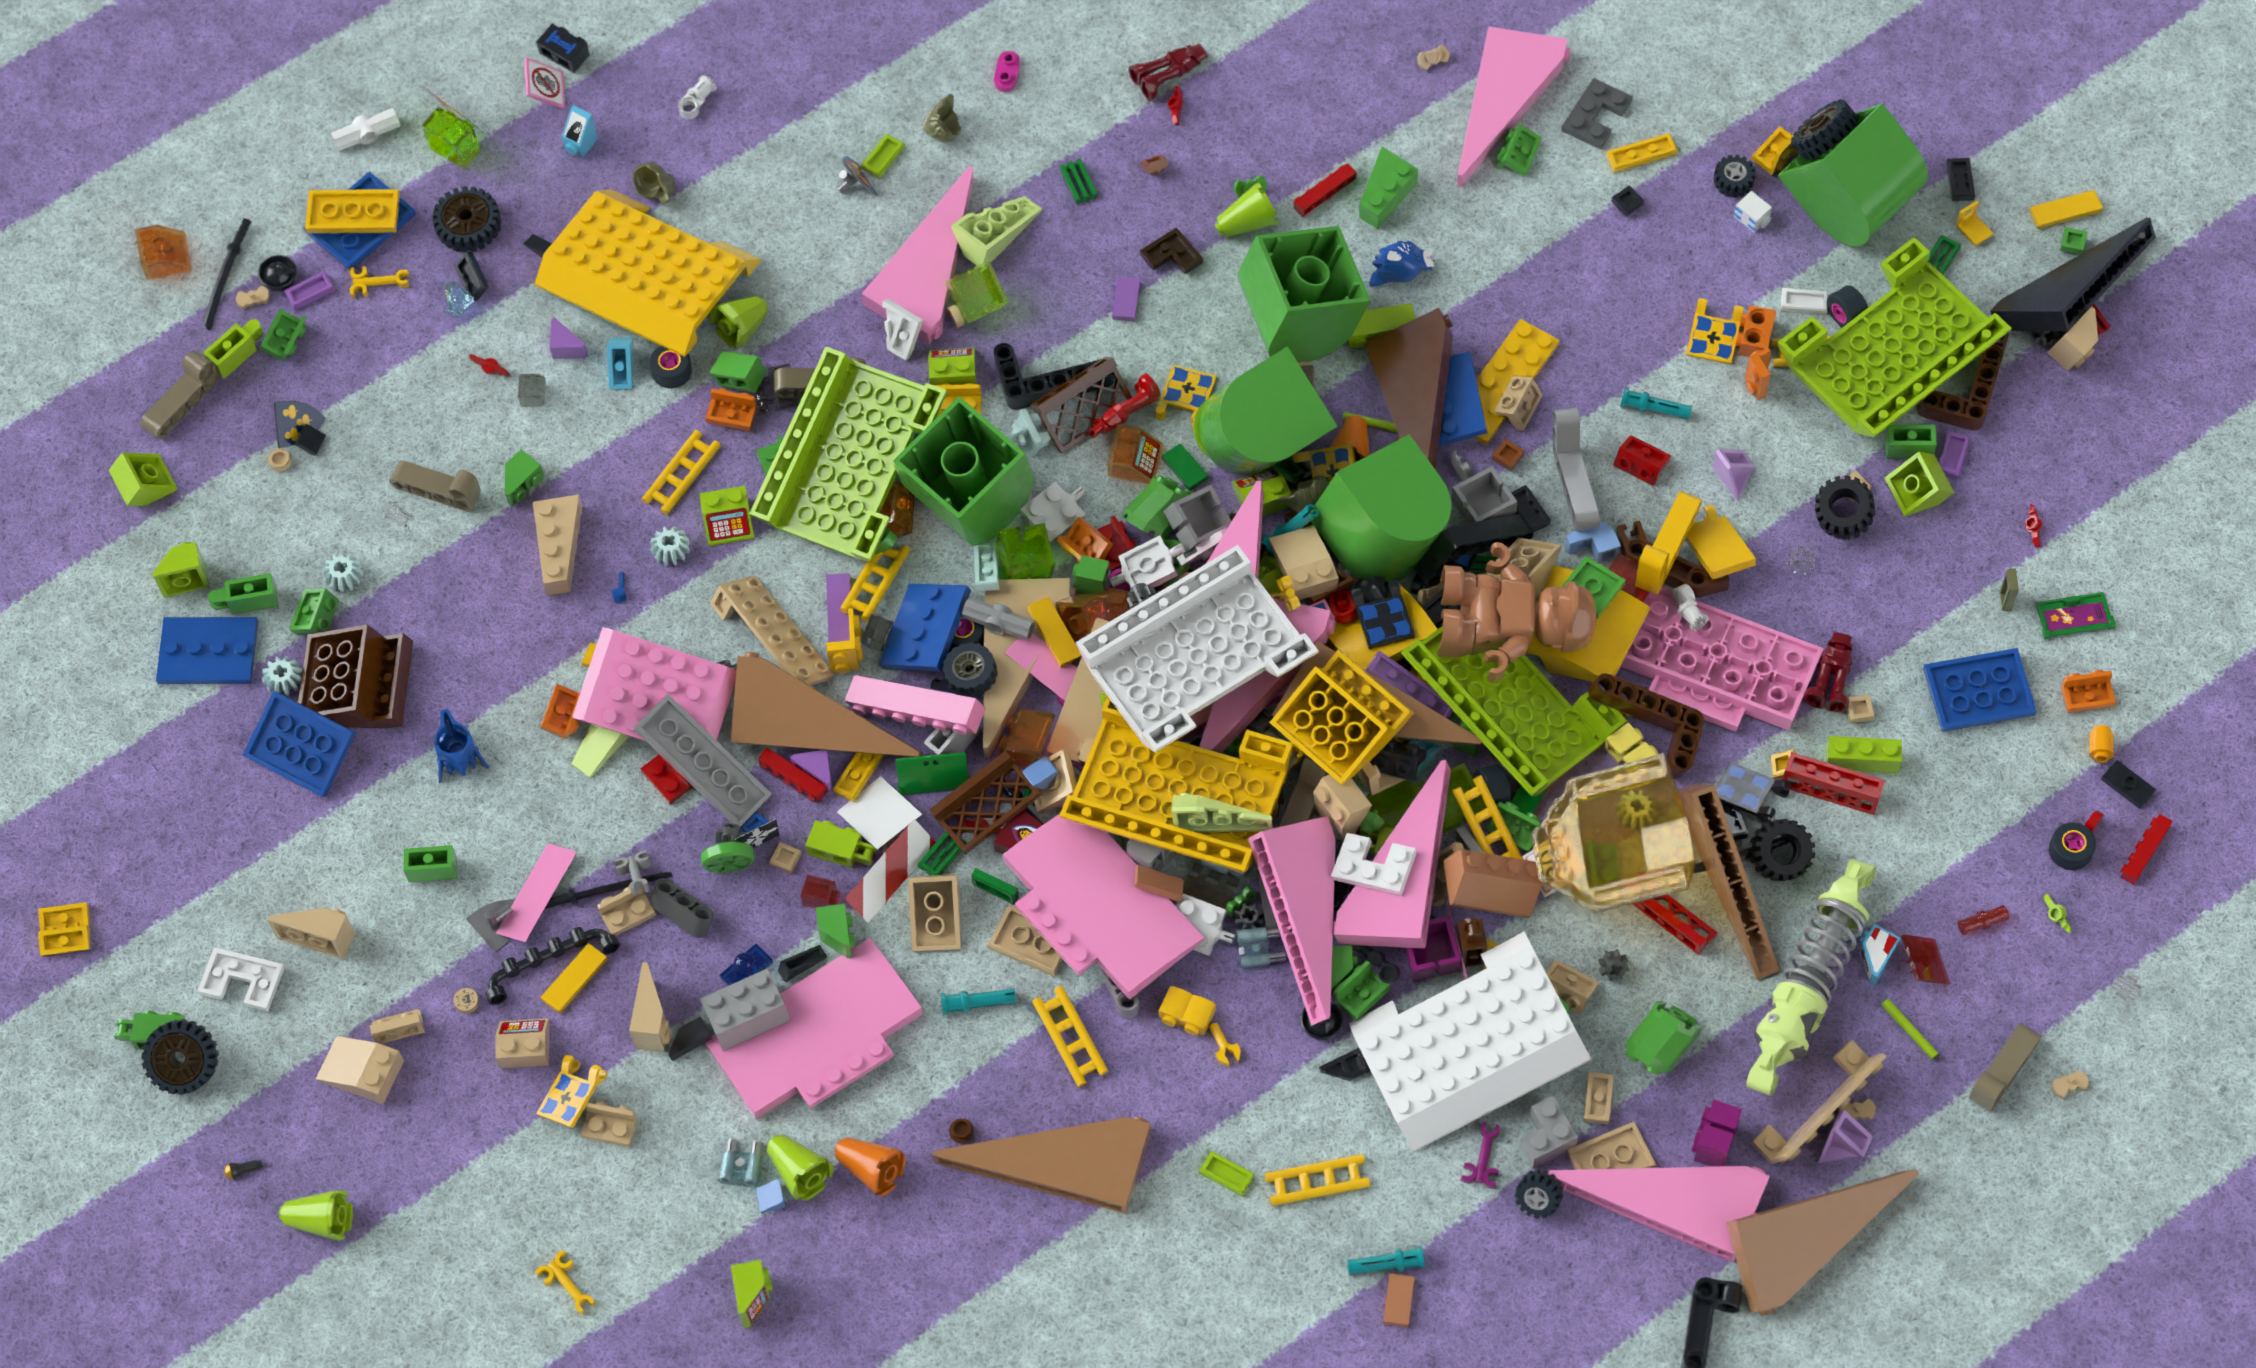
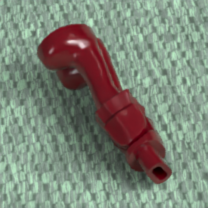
M1200 43L1194 46L1187 45L1186 48L1182 47L1173 51H1167L1166 55L1160 59L1147 63L1133 64L1129 66L1128 71L1135 85L1140 84L1142 94L1148 101H1151L1157 97L1159 85L1189 73L1196 65H1200L1202 60L1208 58V55ZM1167 66L1169 67V68L1166 69V70H1163V71L1158 72V73H1156V74L1150 75L1151 73H1153V72H1155V71H1157V70H1159V69H1162V68L1167 67Z
M1834 632L1832 639L1828 641L1827 648L1821 655L1822 660L1819 662L1820 671L1815 687L1808 688L1804 694V701L1810 706L1818 709L1824 707L1830 675L1832 674L1835 675L1826 709L1827 711L1838 713L1847 711L1849 708V698L1843 694L1847 675L1851 671L1850 666L1852 665V637L1850 635Z

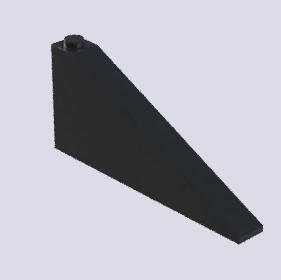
M2145 218L2002 298L1990 310L1991 315L1996 313L2011 327V331H2069L2156 238L2151 218Z

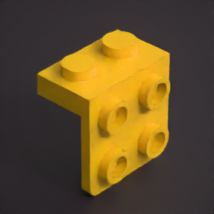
M1779 126L1752 155L1751 160L1770 175H1773L1777 170L1782 171L1789 161L1788 158L1791 155L1796 156L1798 153L1791 143V138L1794 135H1791Z
M848 608L850 640L826 643L830 669L832 672L839 674L860 670L859 661H863V649L861 647L862 630L859 615H854L853 608Z

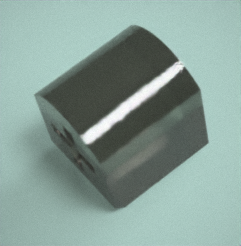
M521 374L518 385V399L521 407L543 406L545 404L546 378L541 374Z
M871 614L863 633L862 644L874 650L884 651L894 621Z

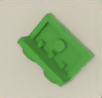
M279 309L259 349L281 361H284L287 355L292 357L298 346L294 343L297 336L302 338L307 328L304 325L307 317L302 316L299 319Z
M1506 801L1505 804L1498 802L1499 812L1517 848L1527 853L1530 852L1543 830L1542 823L1539 822L1540 818L1529 812L1527 815L1519 812V808ZM1491 819L1486 828L1488 833L1498 830L1493 819Z
M1366 961L1363 965L1357 966L1351 976L1345 981H1341L1335 987L1333 992L1335 1004L1357 1021L1391 990V986L1389 983L1382 982L1378 974L1373 971L1372 964Z

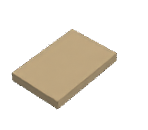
M1008 905L988 944V949L1055 976L1063 959L1016 907Z
M1635 1121L1566 1150L1575 1170L1656 1167V1163Z

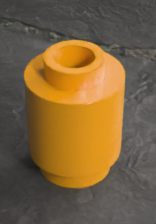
M2106 725L2094 726L2089 734V756L2098 763H2105L2114 757V734L2111 732V728Z

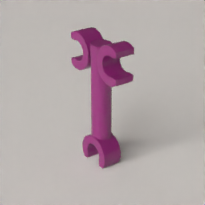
M1483 1122L1480 1130L1483 1141L1477 1168L1472 1163H1464V1169L1470 1170L1472 1175H1462L1461 1181L1463 1183H1472L1473 1181L1481 1184L1484 1183L1487 1188L1494 1189L1496 1188V1182L1489 1181L1488 1177L1490 1175L1498 1176L1499 1170L1496 1168L1487 1169L1492 1142L1499 1135L1500 1126L1496 1124L1495 1131L1490 1133L1486 1131V1122Z

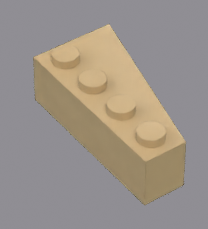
M579 494L533 502L542 578L547 596L571 592L580 518L583 510Z

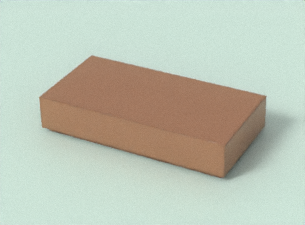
M1139 864L1136 867L1134 877L1135 888L1178 902L1183 896V879Z
M1389 1273L1383 1318L1384 1325L1408 1328L1414 1276Z

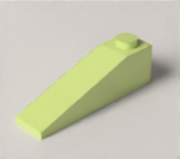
M1024 196L1004 202L998 208L991 209V207H988L983 212L975 215L973 212L966 214L952 224L951 228L964 257L982 269L992 262L1042 211V208Z
M590 724L572 765L591 778L629 736Z
M1190 793L1173 796V825L1193 832H1250L1273 829L1272 816Z

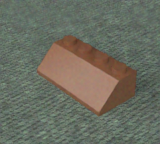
M1460 849L1443 860L1450 906L1523 918L1531 917L1542 887L1539 862Z

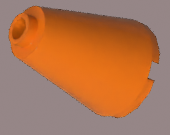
M1360 416L1346 418L1330 446L1336 447L1352 444L1355 462L1370 455L1368 425L1366 420Z
M845 1137L837 1142L834 1149L836 1159L867 1188L879 1196H884L891 1192L896 1186L892 1182L896 1176L901 1177L904 1172L906 1156L897 1148Z

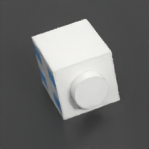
M1751 191L1736 204L1734 217L1750 230L1756 232L1760 227L1764 228L1770 222L1772 207Z

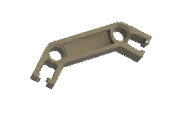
M1309 756L1304 758L1298 782L1279 827L1312 820L1315 813L1314 790L1321 778L1327 776L1328 773Z

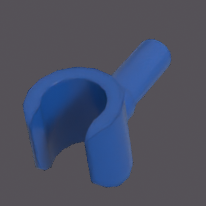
M622 571L619 572L618 588L611 590L615 603L627 599L624 589V572Z

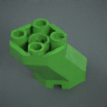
M1158 475L1153 477L1150 484L1126 507L1122 516L1146 533L1154 531L1156 532L1154 537L1161 536L1164 540L1169 536L1173 528L1163 511L1173 502L1194 492L1187 488L1182 489L1178 487L1179 483L1170 477L1165 478Z
M1664 1001L1655 1002L1651 1011L1629 1037L1624 1046L1627 1049L1625 1055L1628 1058L1645 1063L1647 1065L1646 1069L1656 1075H1659L1661 1071L1664 1073L1671 1072L1703 1028L1701 1024L1695 1025L1697 1020L1674 1005H1672L1671 1009L1666 1008L1665 1005L1667 1003Z

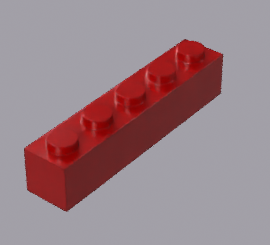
M1348 163L1340 166L1337 171L1330 173L1323 181H1319L1316 186L1309 188L1302 196L1295 198L1293 208L1304 217L1356 180L1357 172Z
M766 748L759 756V766L763 770H769L775 778L783 779L787 786L792 785L798 793L807 795L810 801L819 803L828 792L824 784L769 748Z
M2160 813L2157 818L2154 817L2149 824L2151 828L2145 830L2142 835L2144 839L2142 841L2139 840L2135 846L2136 852L2130 854L2127 859L2129 863L2127 865L2124 864L2120 870L2122 872L2120 878L2132 885L2136 883L2171 827L2172 820Z

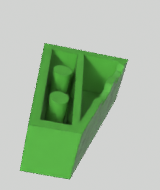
M1382 146L1360 202L1359 218L1378 229L1418 183V168Z

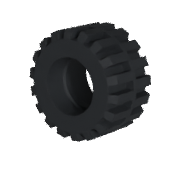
M1845 475V479H1840V476H1837L1835 481L1832 482L1829 479L1826 481L1825 487H1820L1819 494H1816L1815 512L1820 527L1825 529L1827 534H1834L1835 538L1840 539V536H1844L1845 540H1848L1851 535H1854L1856 538L1860 536L1859 532L1863 531L1865 533L1868 530V525H1872L1873 516H1875V503L1872 491L1868 489V485L1865 482L1860 483V479L1856 477L1854 480H1851L1850 476ZM1844 497L1852 498L1859 504L1858 511L1847 518L1838 517L1831 512L1833 503Z
M1780 819L1765 823L1754 832L1755 837H1752L1749 842L1752 843L1749 853H1752L1753 857L1750 858V861L1755 863L1756 867L1754 869L1757 872H1762L1761 876L1771 878L1772 881H1787L1798 878V876L1807 872L1806 869L1812 865L1811 859L1815 858V852H1812L1815 842L1811 843L1810 838L1813 836L1810 832L1806 833V827L1798 825V822L1795 820ZM1777 836L1787 838L1793 846V857L1788 864H1779L1771 855V843Z

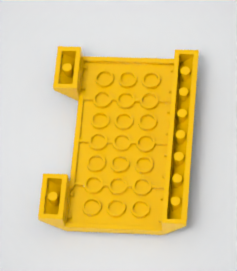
M612 189L595 191L544 253L535 280V286L686 357L698 342L695 331L740 273L749 277L759 265L761 259L724 241L704 242L646 214L649 206Z
M1107 696L1101 710L1103 716L1102 723L1073 795H1067L1059 815L1060 818L1245 873L1255 860L1248 838L1262 831L1193 832L1173 825L1172 818L1173 796L1190 793L1271 816L1287 775L1293 743L1246 730L1239 748L1240 759L1177 740L1154 752L1142 744Z

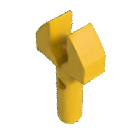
M1212 1023L1209 1029L1220 1048L1219 1052L1215 1053L1218 1063L1230 1067V1063L1225 1057L1226 1050L1234 1055L1238 1063L1241 1054L1238 1043L1234 1045L1229 1044L1218 1023Z

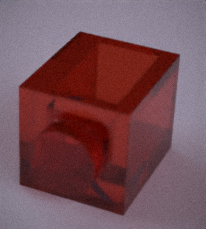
M807 875L800 895L802 906L816 909L817 907L837 905L840 891H837L835 881Z

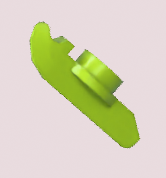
M2047 893L2043 897L2045 903L2050 908L2048 911L2049 918L2054 922H2060V926L2068 933H2071L2072 928L2066 919L2067 912L2065 907L2055 904Z

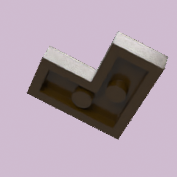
M1177 227L1140 250V256L1153 271L1171 259L1184 274L1203 264L1202 256Z

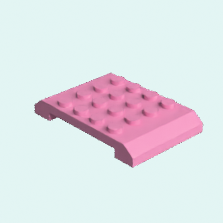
M603 627L572 718L645 741L634 730V727L669 694L717 741L735 688L736 670Z

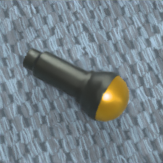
M253 1160L242 1164L231 1162L225 1166L224 1174L228 1179L235 1180L243 1173L258 1170L260 1167H263L261 1160Z

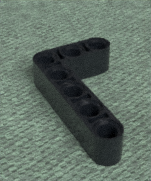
M1000 343L993 350L995 367L1007 406L1013 410L1031 407L1032 403L1059 387L1057 384L1067 382L1099 361L1096 360L1023 379L1014 349L1010 344ZM1112 373L1105 377L1104 387L1114 384L1115 378ZM1013 375L1014 377L1007 378L1006 376ZM1090 386L1086 389V393L1095 391L1098 388Z
M1521 514L1451 526L1441 531L1424 556L1415 565L1414 569L1426 587L1430 588L1440 583L1444 565L1454 566L1461 556L1488 552L1491 550L1492 544L1496 542L1503 543L1509 548L1518 538L1531 539L1534 536V532Z

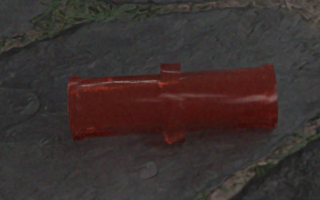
M2002 905L1986 912L1984 910L1978 911L1974 916L1958 920L1957 925L1960 933L1966 935L1979 929H1989L1990 925L2009 920V913L2007 908Z

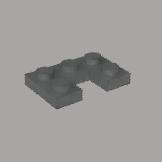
M1593 78L1562 125L1561 131L1601 150L1611 135L1612 129L1594 121L1602 108L1622 117L1633 101V96Z

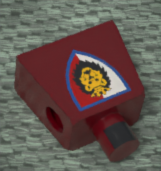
M1025 810L1021 811L1005 824L994 840L995 852L1003 855L1022 839L1041 827L1042 824Z

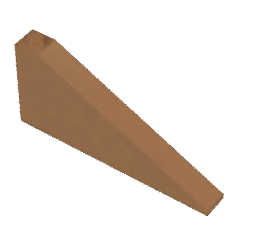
M1318 641L1315 643L1319 653L1304 661L1274 710L1273 717L1315 666L1323 668L1336 653L1335 651ZM1365 670L1414 712L1411 718L1393 737L1394 739L1479 747L1483 745L1482 741L1474 734Z
M745 652V657H737L731 742L913 757L923 756L924 752L771 661L759 658L760 653Z
M1693 784L1673 791L1682 819L1704 863L1709 878L1755 978L1760 979L1779 972L1777 961L1715 785Z
M1141 1117L1112 1119L935 1150L933 1152V1160L938 1165L1127 1214L1151 1134V1123H1147V1120Z
M1918 1169L1901 1171L1726 1222L1750 1312H1760V1316L1774 1313L1776 1307L1784 1305L1919 1175Z

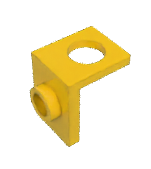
M1977 200L1959 212L1956 227L1975 247L1993 236V232L1976 215L1979 206Z

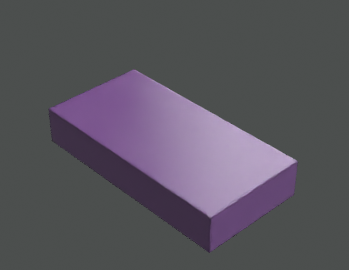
M323 271L284 290V293L296 311L334 292L335 288L326 272Z
M1117 278L1112 320L1135 322L1141 283L1140 278Z
M1950 431L1947 432L1939 459V464L1945 476L1954 479L1959 478L1970 437Z

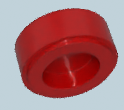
M2095 810L2084 826L2088 827L2093 833L2104 818V814Z

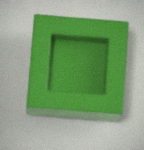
M2065 227L2060 251L2081 255L2084 252L2088 232Z

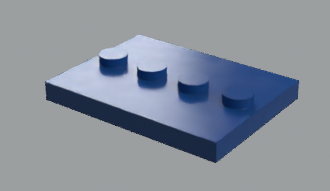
M369 171L348 190L390 188ZM399 198L397 230L416 215L415 210L402 198ZM395 232L306 234L350 271L351 267L358 265Z
M1470 351L1450 357L1439 447L1488 434Z
M909 584L879 665L883 669L941 672L944 666L943 662L951 647L962 617L964 604L969 598L971 589L967 585Z
M163 617L156 675L157 684H252L258 629L257 617Z
M2018 648L1924 664L1923 670L1941 732L2036 715L2037 710Z
M273 691L243 756L325 797L356 732L279 692Z

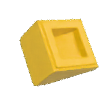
M1792 749L1771 755L1773 778H1783L1790 753L1797 752Z

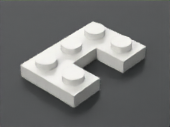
M1347 833L1331 874L1332 879L1402 896L1417 854L1416 849L1392 843L1385 864L1365 860L1372 843L1371 839Z
M214 947L199 985L198 993L202 996L223 1000L230 979L250 983L243 1002L244 1005L268 1012L285 967L281 963Z

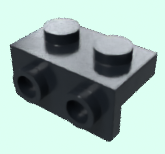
M1392 738L1370 763L1371 765H1376L1380 773L1414 781L1418 766L1426 759L1427 750L1420 748L1416 744L1399 743L1396 739Z

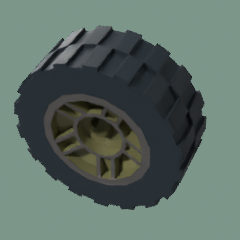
M968 642V644L963 643L958 647H954L946 655V659L943 662L944 668L942 669L949 688L957 695L972 698L983 695L996 682L998 671L993 655L989 652L988 648L983 647L979 643L973 644V642Z

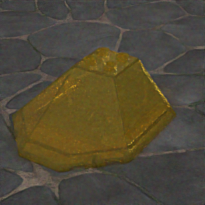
M1664 753L1570 778L1559 799L1556 798L1545 813L1547 816L1539 827L1536 826L1531 834L1538 879L1592 913L1688 890L1696 864L1688 816Z

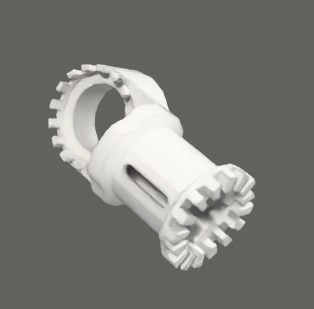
M705 75L701 76L696 86L690 88L687 94L679 101L678 107L681 117L693 119L698 116L699 108L705 102V98L710 92H714L717 89L716 84L712 83L713 81H710V78L708 79ZM687 105L695 107L690 112L684 111L683 108Z
M1683 584L1673 589V598H1676L1674 601H1677L1676 604L1680 607L1678 614L1688 621L1691 630L1701 629V625L1704 626L1709 617L1698 609L1691 587Z

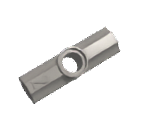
M970 597L966 600L962 611V618L984 625L988 631L996 635L1006 633L1028 641L1034 632L1035 620L1015 614L1009 607L1000 603H996L993 606Z

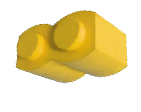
M1170 986L1158 1013L1159 1018L1162 1019L1161 1021L1170 1027L1178 1025L1182 1026L1184 1031L1190 1035H1205L1216 1012V1004L1206 998Z

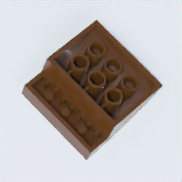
M368 624L308 634L298 703L347 728H390L402 726L413 640L404 633L382 636Z

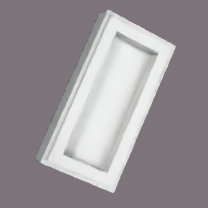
M1782 288L1781 311L1827 315L1828 291Z

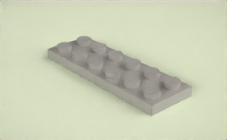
M669 694L634 727V730L733 824L742 826L772 795Z

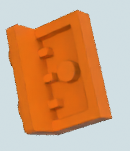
M1769 348L1756 350L1748 358L1745 374L1746 387L1750 394L1755 395L1757 400L1765 398L1767 395L1771 375L1768 371L1771 350Z
M712 388L710 392L711 402L705 418L706 423L751 432L758 409L756 397L748 393L739 394L723 388Z
M1077 517L1067 536H1058L1056 539L1062 545V549L1077 558V563H1079L1081 555L1104 560L1113 545L1082 517Z
M2095 670L2090 674L2080 675L2079 673H2073L2065 677L2061 685V692L2067 713L2115 707L2116 700L2110 682L2112 672Z
M556 684L540 729L565 739L571 733L575 734L580 721L572 717L581 691L578 693Z

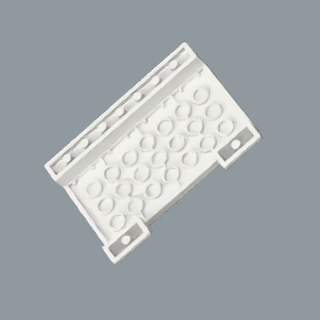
M1238 545L1076 642L1092 676L1142 744L1154 752L1159 751L1195 729L1196 724L1190 716L1264 671L1280 677L1319 653V650L1306 633L1302 635L1298 633L1251 570L1250 560Z
M1525 931L1480 954L1487 969L1401 1014L1392 1000L1363 1015L1357 1021L1354 1020L1349 1023L1354 1038L1413 1152L1592 1060Z

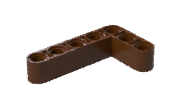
M2009 332L2000 338V341L1995 342L1981 354L1969 399L1934 390L1918 403V413L1924 418L1975 431L1982 428Z
M1607 673L1599 675L1589 685L1588 693L1593 700L1673 732L1664 763V771L1667 776L1678 779L1691 769L1704 725V716L1699 710ZM1599 684L1602 685L1606 691L1602 690ZM1621 693H1623L1627 697V699L1623 698ZM1643 702H1645L1649 706V708L1645 707ZM1681 741H1684L1687 747H1685ZM1676 762L1681 765V768L1676 765Z

